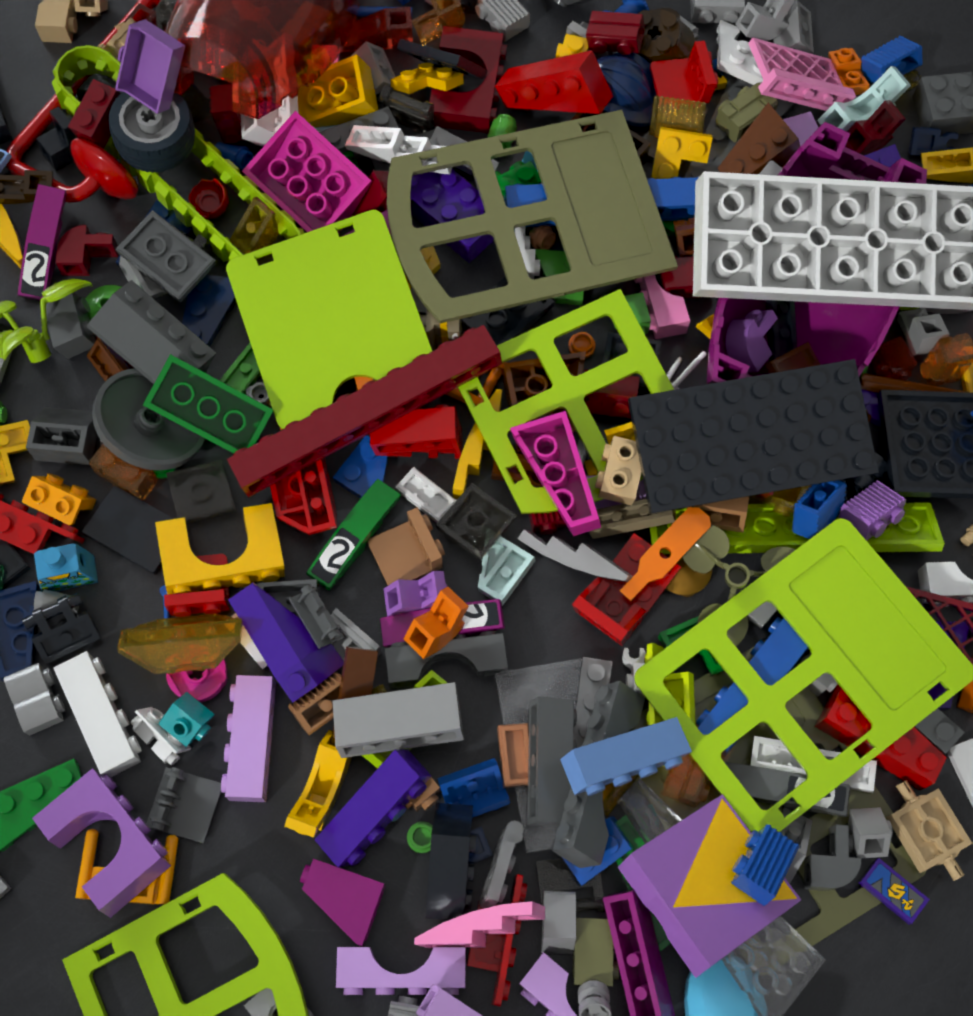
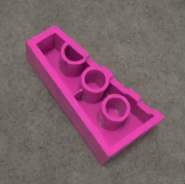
M566 411L511 427L510 430L514 440L572 535L576 536L601 528Z

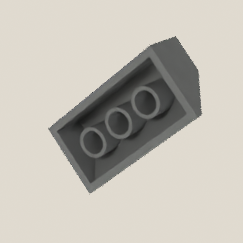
M132 280L114 292L87 325V328L153 384L170 354L203 372L207 371L216 355L214 350Z

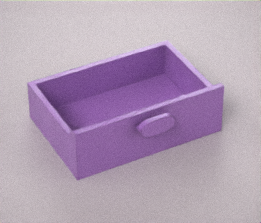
M146 19L130 24L125 46L120 48L118 54V61L121 64L115 90L127 93L157 114L170 109L185 45Z

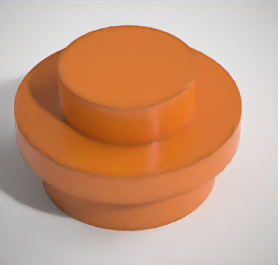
M586 332L574 334L568 344L570 353L586 351L585 358L590 357L596 347L594 338Z

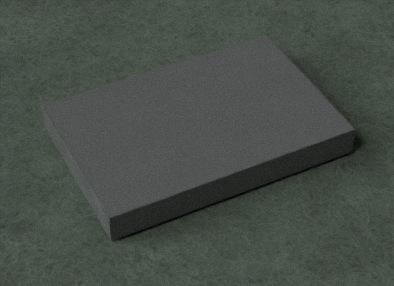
M153 210L116 248L119 255L179 303L216 265L214 258Z

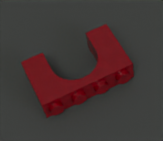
M443 26L439 49L460 55L487 69L488 72L483 83L472 91L451 92L432 89L428 107V126L489 133L490 125L497 117V108H494V102H499L500 99L495 85L503 76L504 65L500 64L501 60H506L507 44H503V33Z

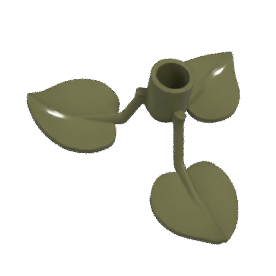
M711 525L710 529L683 556V559L692 570L702 574L710 572L715 564L726 571L725 582L731 588L729 601L735 596L737 589H742L747 585L750 577L762 576L796 549L775 547L768 550L761 558L763 572L749 570L742 563L729 565L720 561V559H723L728 554L729 539L723 530ZM715 603L704 608L699 615L698 623L722 605ZM747 616L727 631L728 638L735 646L740 644L747 633Z

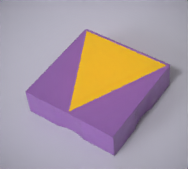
M723 794L632 852L618 866V869L644 906L659 920L668 940L695 978L801 901V898L786 878H784L776 897L765 906L731 884L736 874L732 871V868L742 854L746 855L749 848L744 845L751 832Z

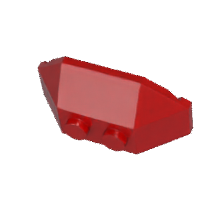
M325 457L270 486L278 520L308 535L337 528V510Z

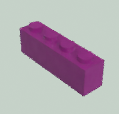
M633 889L614 892L603 897L630 1016H675L650 910L644 906Z

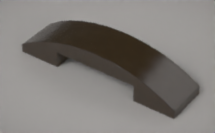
M25 170L24 176L0 175V204L34 202L38 184L53 187V171Z

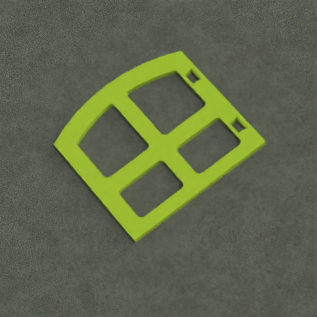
M621 289L497 345L501 353L502 363L528 351H534L552 383L550 389L497 412L493 409L478 377L458 387L521 514L550 513L558 510L544 487L536 488L532 486L507 435L511 432V427L534 421L558 409H564L597 470L595 477L587 479L594 503L603 500V498L598 497L600 489L595 488L598 472H604L606 461L601 459L606 442L584 398L635 373L642 376L651 394L674 390ZM609 316L628 350L627 353L578 376H572L556 348L554 340L599 318ZM478 389L484 401L475 406L469 394V391ZM517 466L523 479L515 484L507 468ZM641 472L640 481L643 480L642 472Z
M226 873L216 876L62 959L84 1016H108L94 982L93 973L98 968L130 951L136 955L159 1016H216L267 988L273 992L278 1016H309L302 987L279 935L263 911ZM198 896L201 907L187 914L182 905ZM213 906H218L247 940L258 957L259 963L257 967L186 1004L181 998L159 944V937ZM112 943L115 953L101 960L97 950Z

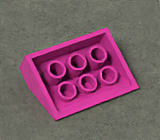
M296 111L242 170L306 232L350 218L372 184V181Z

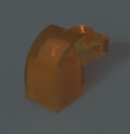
M430 0L434 9L411 20L423 45L439 38L442 35L443 26L463 27L465 14L459 0Z

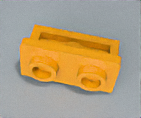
M48 473L47 476L31 477L22 502L65 524L73 525L79 511L92 510L97 499L87 495L89 492L87 489L77 485L70 487L63 483V478Z

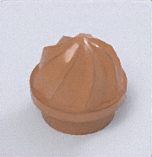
M548 225L533 227L529 232L530 243L535 249L549 250L555 243L556 234L553 232L552 227Z

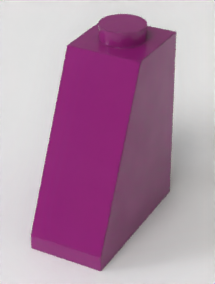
M313 859L311 865L306 864L300 878V882L304 884L302 890L358 946L365 947L386 888L385 884Z

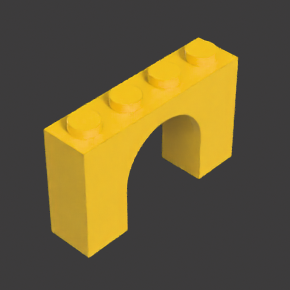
M272 503L243 508L248 544L244 553L237 560L225 565L204 563L193 554L189 545L185 517L155 522L167 594L219 590L229 586L242 588L252 582H274L280 577H285L284 561Z

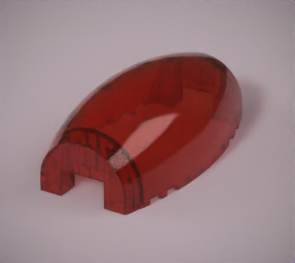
M178 0L164 31L185 45L174 93L182 95L194 82V71L232 82L233 112L260 119L281 107L282 100L287 96L293 99L299 95L300 87L303 85L309 87L337 59L353 31V23L357 19L360 0Z

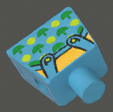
M72 543L58 547H49L34 553L37 579L42 592L44 589L57 592L98 583L94 555L78 544Z

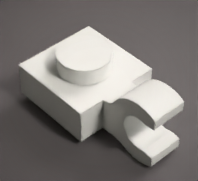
M624 648L622 661L631 670V674H626V685L645 698L634 682L636 671L645 664V650L640 648L639 657L634 659L629 656V649Z

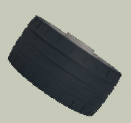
M174 90L170 109L159 114L125 92H122L113 102L109 112L110 133L118 153L133 168L151 173L164 172L177 167L188 158L195 141V127L187 102L176 90Z

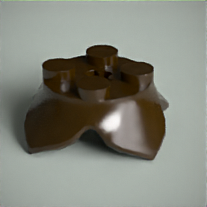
M659 8L649 11L643 10L638 13L643 14L645 33L640 53L636 54L643 57L650 64L653 61L672 60L674 58L684 59L690 56L696 40L690 28L680 20V15L677 11L671 8Z

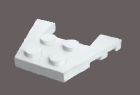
M720 20L717 27V44L719 45L717 69L752 85L759 82L762 83L763 78L748 44L749 42L737 41L736 39L741 30L737 26Z

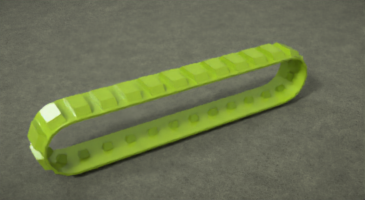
M90 45L78 46L65 52L52 71L55 77L52 85L61 108L66 109L67 114L73 117L81 102L73 96L74 93L71 86L78 79L92 74L108 76L116 83L121 62L115 59L111 52ZM195 129V141L191 151L206 167H209L216 173L220 180L229 185L243 201H246L255 209L257 214L268 221L280 235L290 239L304 234L303 229L296 227V221L285 210L280 211L277 208V203L266 193H261L258 186L248 176H242L240 169L229 159H224L221 152L211 142H205L203 135ZM110 136L104 150L115 159H119L120 163L132 176H138L139 183L150 193H156L158 201L168 210H174L176 218L186 227H192L194 234L204 244H210L212 251L223 262L243 255L232 245V241L228 237H224L214 228V224L202 217L190 202L187 203L172 185L169 186L159 176V173L137 170L125 162L118 153L112 136Z

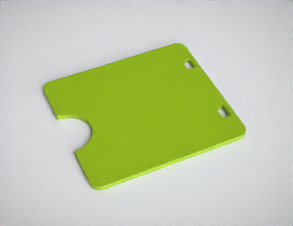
M369 210L233 258L226 266V271L277 424L282 430L289 423L301 421L310 416L314 410L333 404L338 389L347 380L354 377H368L377 381L387 376L388 372L392 369L402 368L411 363L417 356L432 352L382 213L377 210ZM353 225L355 232L339 237L337 230ZM272 254L274 261L258 265L256 259Z

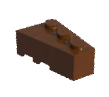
M768 102L717 168L718 172L760 174L771 160L783 168L800 147L799 138Z

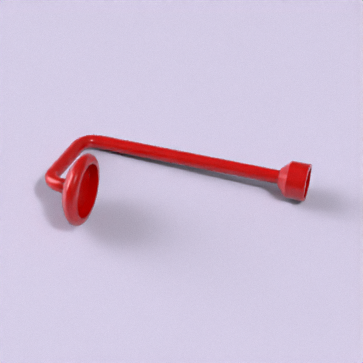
M139 0L119 23H126L130 17L136 22L142 21L153 8L171 9L178 0ZM114 27L100 44L106 45L118 30ZM91 75L78 79L71 86L74 97L77 95V89ZM56 93L7 148L6 152L10 153L12 157L6 164V168L13 175L24 176L25 170H36L21 162V157L35 142L37 137L52 123L49 111L58 106L63 110ZM85 138L72 140L70 149L76 166L86 178L78 185L71 187L53 179L54 188L66 190L67 197L65 202L68 203L81 202L93 195L98 189L108 195L121 199H133L138 195L137 183L127 169L102 147Z

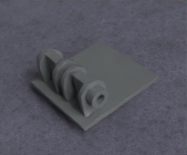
M166 767L146 824L151 829L204 844L221 794V783L185 773L178 768L172 767L171 769Z

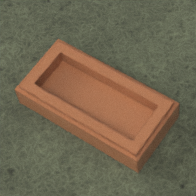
M528 723L498 725L497 732L503 788L528 786Z

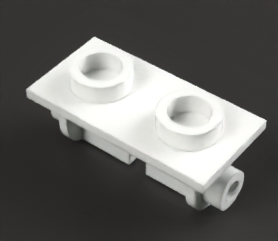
M153 707L135 711L137 716L131 721L133 725L132 730L146 744H150L154 738L157 739V742L151 749L165 764L174 765L180 759L178 753L191 750L189 745L187 747L184 746L159 725L164 716L162 712Z

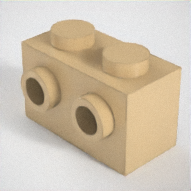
M614 436L611 444L605 443L601 460L606 461L604 472H598L595 488L600 489L599 498L632 506L636 499L642 472L636 441Z

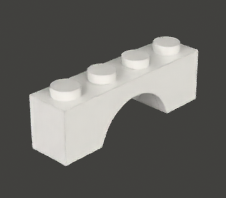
M926 562L917 571L920 590L973 604V580L964 575L955 562ZM921 598L922 604H928L926 599ZM934 602L937 607L942 605V603Z

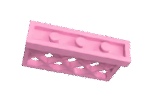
M752 38L748 43L763 78V82L758 87L761 95L827 111L835 101L845 103L852 101L856 97L852 88L842 85L831 59L757 38Z

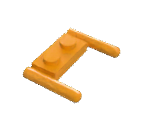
M89 829L86 832L75 896L77 899H90L82 886L105 868L93 867L99 835L96 829ZM168 835L165 842V848L168 851L165 858L171 866L128 903L164 905L170 902L179 840L176 835Z

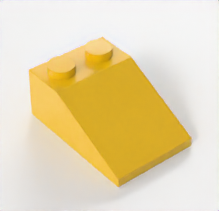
M357 54L296 78L298 113L314 128L340 125L378 110L371 68Z

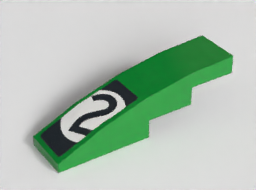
M377 479L331 536L306 572V575L312 579H317L320 585L330 591L365 550V544L382 526L384 517L400 500L401 494Z

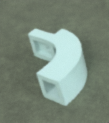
M891 66L862 95L845 103L835 101L817 121L820 125L827 122L847 132L856 121L868 120L885 100H890L896 106L894 102L911 85L896 67Z

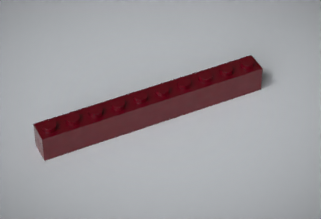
M484 325L478 328H471L463 336L453 341L442 343L429 354L417 356L408 365L392 369L388 372L387 376L377 381H369L360 390L352 394L342 395L335 403L314 410L310 416L301 421L289 423L280 432L264 436L259 440V443L249 448L237 450L227 461L242 490L250 497L501 365V353Z

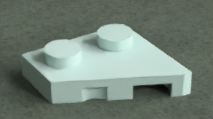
M489 529L486 536L487 544L482 559V573L479 576L478 590L492 600L500 599L503 606L536 560L530 553Z

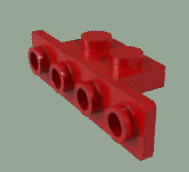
M0 494L1 540L34 554L36 551L43 550L53 530L83 544L85 539L77 535L79 529L62 523L61 527L53 525L54 518L39 511L36 516L27 513L28 506L15 500L9 505L2 501L4 495Z
M516 874L514 876L509 904L525 901L527 884L522 883L523 875ZM477 905V910L484 909ZM515 920V935L519 934L521 920ZM486 934V948H469L466 966L497 972L492 1005L501 1007L502 1000H508L510 981L506 980L507 968H513L516 956V948L511 947L513 934Z

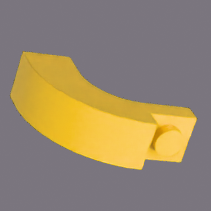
M328 730L319 743L306 786L288 814L284 826L295 830L299 834L308 835L313 838L318 830L321 831L334 807L352 757H340L335 747V739L332 737L333 731Z

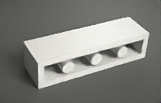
M86 651L53 667L100 774H107L113 777L140 763L141 760L137 753L142 751L136 737L134 735L130 737L127 732L126 726L130 725L128 718L122 709L117 710L114 700L118 699L117 694L111 683L106 684L102 677V674L106 673L99 657L93 658Z

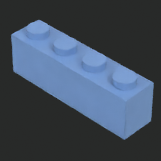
M675 717L572 749L560 760L574 795L586 791L587 795L591 796L605 790L606 784L613 783L614 787H618L632 781L631 776L639 774L640 778H645L657 773L658 767L665 766L666 770L675 768L683 764L682 758L691 753L692 750L678 718Z

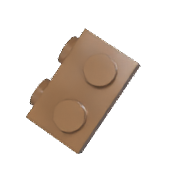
M418 507L407 512L408 522L376 535L368 541L369 548L387 586L398 579L417 580L432 571L443 568L442 556L445 555L443 546L439 539L433 540L430 533L433 530L431 522L426 514L421 515Z

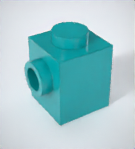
M186 692L171 705L159 722V725L187 747L195 739L200 742L211 729L208 723L215 714Z

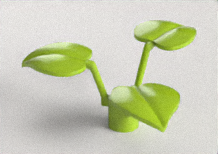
M68 279L45 289L42 292L43 298L40 300L42 333H38V330L29 326L19 328L9 312L17 308L16 304L13 301H1L0 318L7 319L14 331L7 330L0 333V358L6 360L10 352L21 343L31 363L41 362L49 358L51 352L46 343V340L50 339L47 332L46 304L62 299L81 288L93 286L92 283L81 279Z

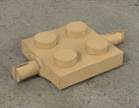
M908 780L897 785L896 788L906 803L898 811L886 818L890 820L893 830L919 873L933 866L944 864L953 881L964 876L965 874L956 862L955 857H957L962 849L973 843L939 788L927 795L916 796Z

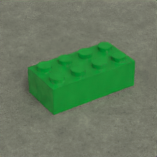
M172 354L169 355L143 403V406L232 453L255 445L273 412L272 408Z

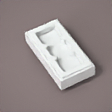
M415 467L395 487L398 493L437 524H440L457 505V500Z

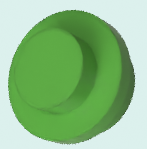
M417 822L410 827L407 833V842L413 851L417 853L430 852L432 824Z

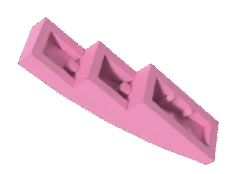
M531 901L501 904L472 911L443 922L415 937L414 945L433 949V947L486 948V934H515V920H545V906Z

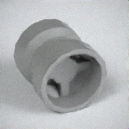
M597 980L584 982L578 989L579 1016H611L610 992L607 985Z

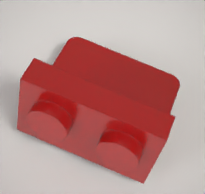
M695 41L689 58L653 61L650 65L659 105L662 107L709 103L714 90L718 87V75L713 71L712 54L707 50L705 41Z
M224 554L196 556L199 560L210 565L228 564V559ZM223 587L219 590L164 595V606L171 616L187 617L196 613L217 614L221 611L230 610V602L228 601L230 599L229 587Z

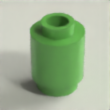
M507 114L498 115L492 122L487 138L516 132V120ZM513 141L502 143L503 149L510 148Z

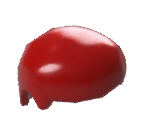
M216 178L213 180L201 179L191 189L188 197L189 202L196 208L195 210L205 219L218 218L225 213L229 205L228 192Z

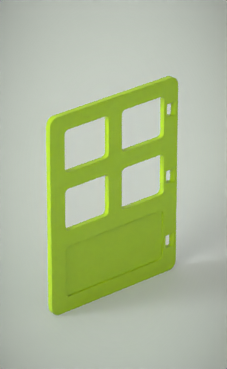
M841 518L833 521L641 666L635 673L634 682L663 721L675 717L678 718L692 750L689 754L719 793L723 794L752 833L753 830L759 832L766 825H771L772 828L780 832L972 682L973 665L852 523ZM765 602H770L774 605L811 651L809 658L773 685H767L727 636L729 629ZM702 650H708L748 700L745 707L708 735H704L699 731L663 684V680ZM825 673L830 674L871 724V729L832 760L824 757L785 707L786 702ZM940 682L947 691L933 701L927 691ZM761 722L768 724L807 773V779L768 810H762L721 758V753ZM867 740L874 748L859 759V756L853 749ZM792 798L799 807L784 818L778 808Z

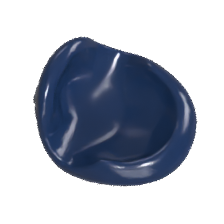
M618 52L597 59L613 94V97L602 111L603 113L622 110L627 125L636 128L653 126L665 117L669 107L659 105L650 72L651 64L636 53L622 55Z

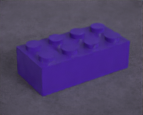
M453 169L450 175L427 172L412 177L410 194L411 215L425 227L485 213L479 191ZM486 234L445 244L470 263L494 241L492 235Z

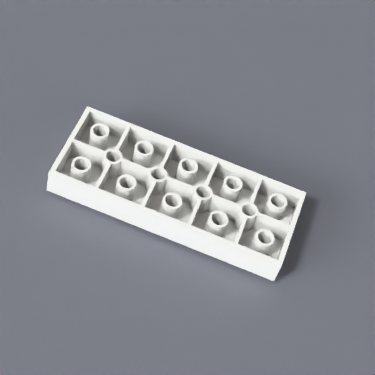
M704 171L696 180L693 296L973 310V187Z

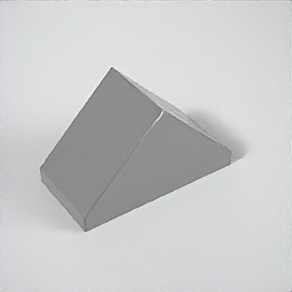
M544 891L543 906H545V920L542 921L541 953L573 955L576 941V893Z

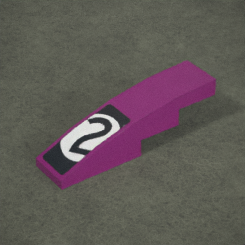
M38 184L25 242L18 296L40 301L43 298L42 292L50 286L56 263L57 244L63 224L61 217L67 197L66 190Z
M501 600L466 602L469 607L462 618L465 624L458 634H465L469 637L484 631L504 629ZM431 608L380 618L383 646L390 648L393 643L406 642L404 637L413 619L430 611Z

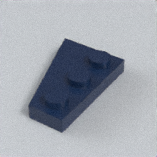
M37 580L0 591L1 681H4L6 676L32 666L34 646L32 636L34 635L35 626L27 630L22 619L32 615L34 610Z

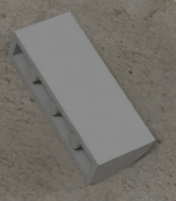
M455 682L332 700L335 747L341 758L464 740Z

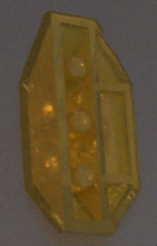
M221 614L156 619L139 624L133 629L126 628L121 630L117 650L119 654L153 674H173L181 671L216 668L240 643L243 621L242 618H232Z

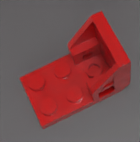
M633 533L613 562L634 576L638 572L640 558L652 545ZM659 553L662 558H668L663 553ZM676 564L662 579L649 582L632 601H629L620 592L627 582L597 577L577 597L572 606L576 613L623 646L680 571L681 566Z

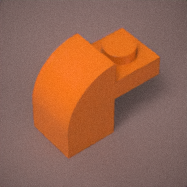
M449 587L440 590L430 611L413 619L404 640L423 659L435 654L444 648L465 624L462 618L469 606Z

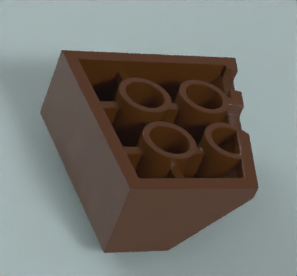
M586 351L561 355L572 376H578L583 373ZM539 358L504 363L502 378L508 408L552 387V383ZM558 409V410H556V411H554V412H551V413H549V414H547V415H545V416H543V417H547V416H550V415H553V414H556V413H559V412H563V411H565V410H564V409ZM567 414L572 433L574 434L575 428ZM516 443L517 453L522 452Z

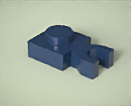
M913 127L908 153L910 155H921V153L935 152L938 149L943 151L956 149L951 146L947 147V141L949 139H958L959 134L957 132H946L940 135L941 130L939 128Z

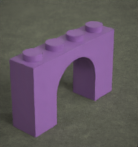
M92 768L32 819L47 840L60 849L94 822L100 820L117 821L121 830V844L116 856L105 868L82 886L97 909L111 918L171 865L165 858L168 854L166 848L158 839L152 841L147 835L151 831L149 826L140 816L135 819L130 813L134 809L132 804L123 794L118 797L114 792L117 785L107 774L101 776Z

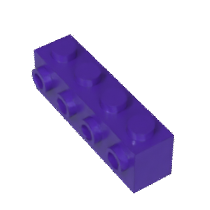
M395 749L314 840L337 867L357 865L365 857L366 853L364 851L370 844H375L385 835V827L405 813V805L425 791L427 788L425 783L432 775L408 749Z

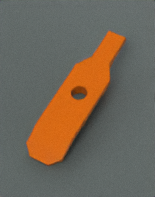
M688 507L640 558L638 572L620 592L629 601H632L649 582L662 579L710 529V516L699 507ZM666 549L671 553V556L664 559L660 556V551Z

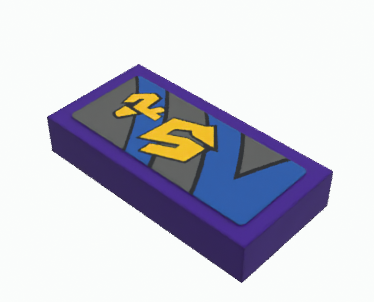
M880 858L874 860L858 882L908 925L915 921L930 900Z

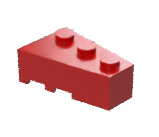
M437 405L429 409L419 407L370 433V446L376 456L411 457L412 452L428 453V458H438V453L454 454L455 459H460L463 451L462 426L455 406Z

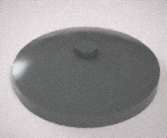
M135 368L116 373L101 386L92 408L93 424L103 444L121 460L148 470H169L190 461L201 448L205 438L143 406L154 384Z

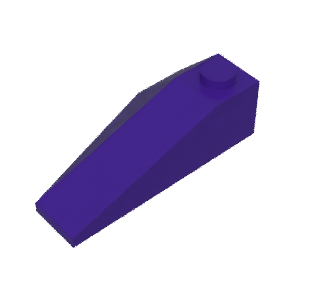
M254 582L228 599L272 674L292 703L318 686L343 666L344 660L332 643L318 649L300 617H297L285 608L282 603Z

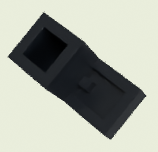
M59 106L49 111L55 128L37 137L42 155L55 171L74 162L70 147L72 140L78 138L68 127L73 117L70 114L65 115Z

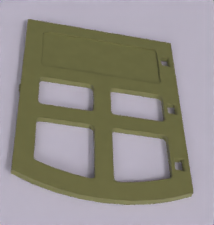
M622 110L391 158L387 181V212L392 241L403 272L412 289L440 324L677 270L678 268ZM595 124L596 130L582 132L581 126ZM516 140L517 146L503 149L502 143ZM531 152L547 199L541 202L509 208L505 205L491 160L516 153ZM437 158V163L422 165L421 160ZM464 164L471 166L485 213L415 228L412 225L410 201L412 177L417 174ZM553 221L556 224L571 270L548 277L531 279L528 276L514 229L540 222ZM486 234L492 235L508 285L455 298L449 297L428 267L421 249Z

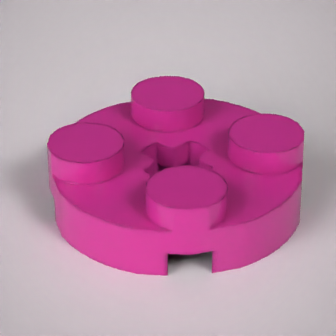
M189 643L173 653L170 658L168 671L166 672V679L171 690L179 698L188 692L202 703L218 695L228 682L227 664L215 647L200 643ZM197 666L199 669L204 667L203 677L191 679L190 675L193 673L191 668Z

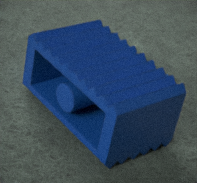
M899 35L894 41L891 40L886 45L883 44L882 47L875 48L874 52L871 51L866 56H862V74L867 81L875 83L891 66H894L904 76L923 65L922 46Z
M833 481L811 485L808 491L803 494V497H800V500L794 503L793 533L811 539L831 524L840 514L842 505L845 504L844 497L847 486L845 482Z
M771 825L764 826L759 832L756 830L752 831L744 845L749 848L746 855L742 854L732 868V871L736 874L731 884L763 906L776 897L799 849V844L794 843L787 836H783L782 832H778Z

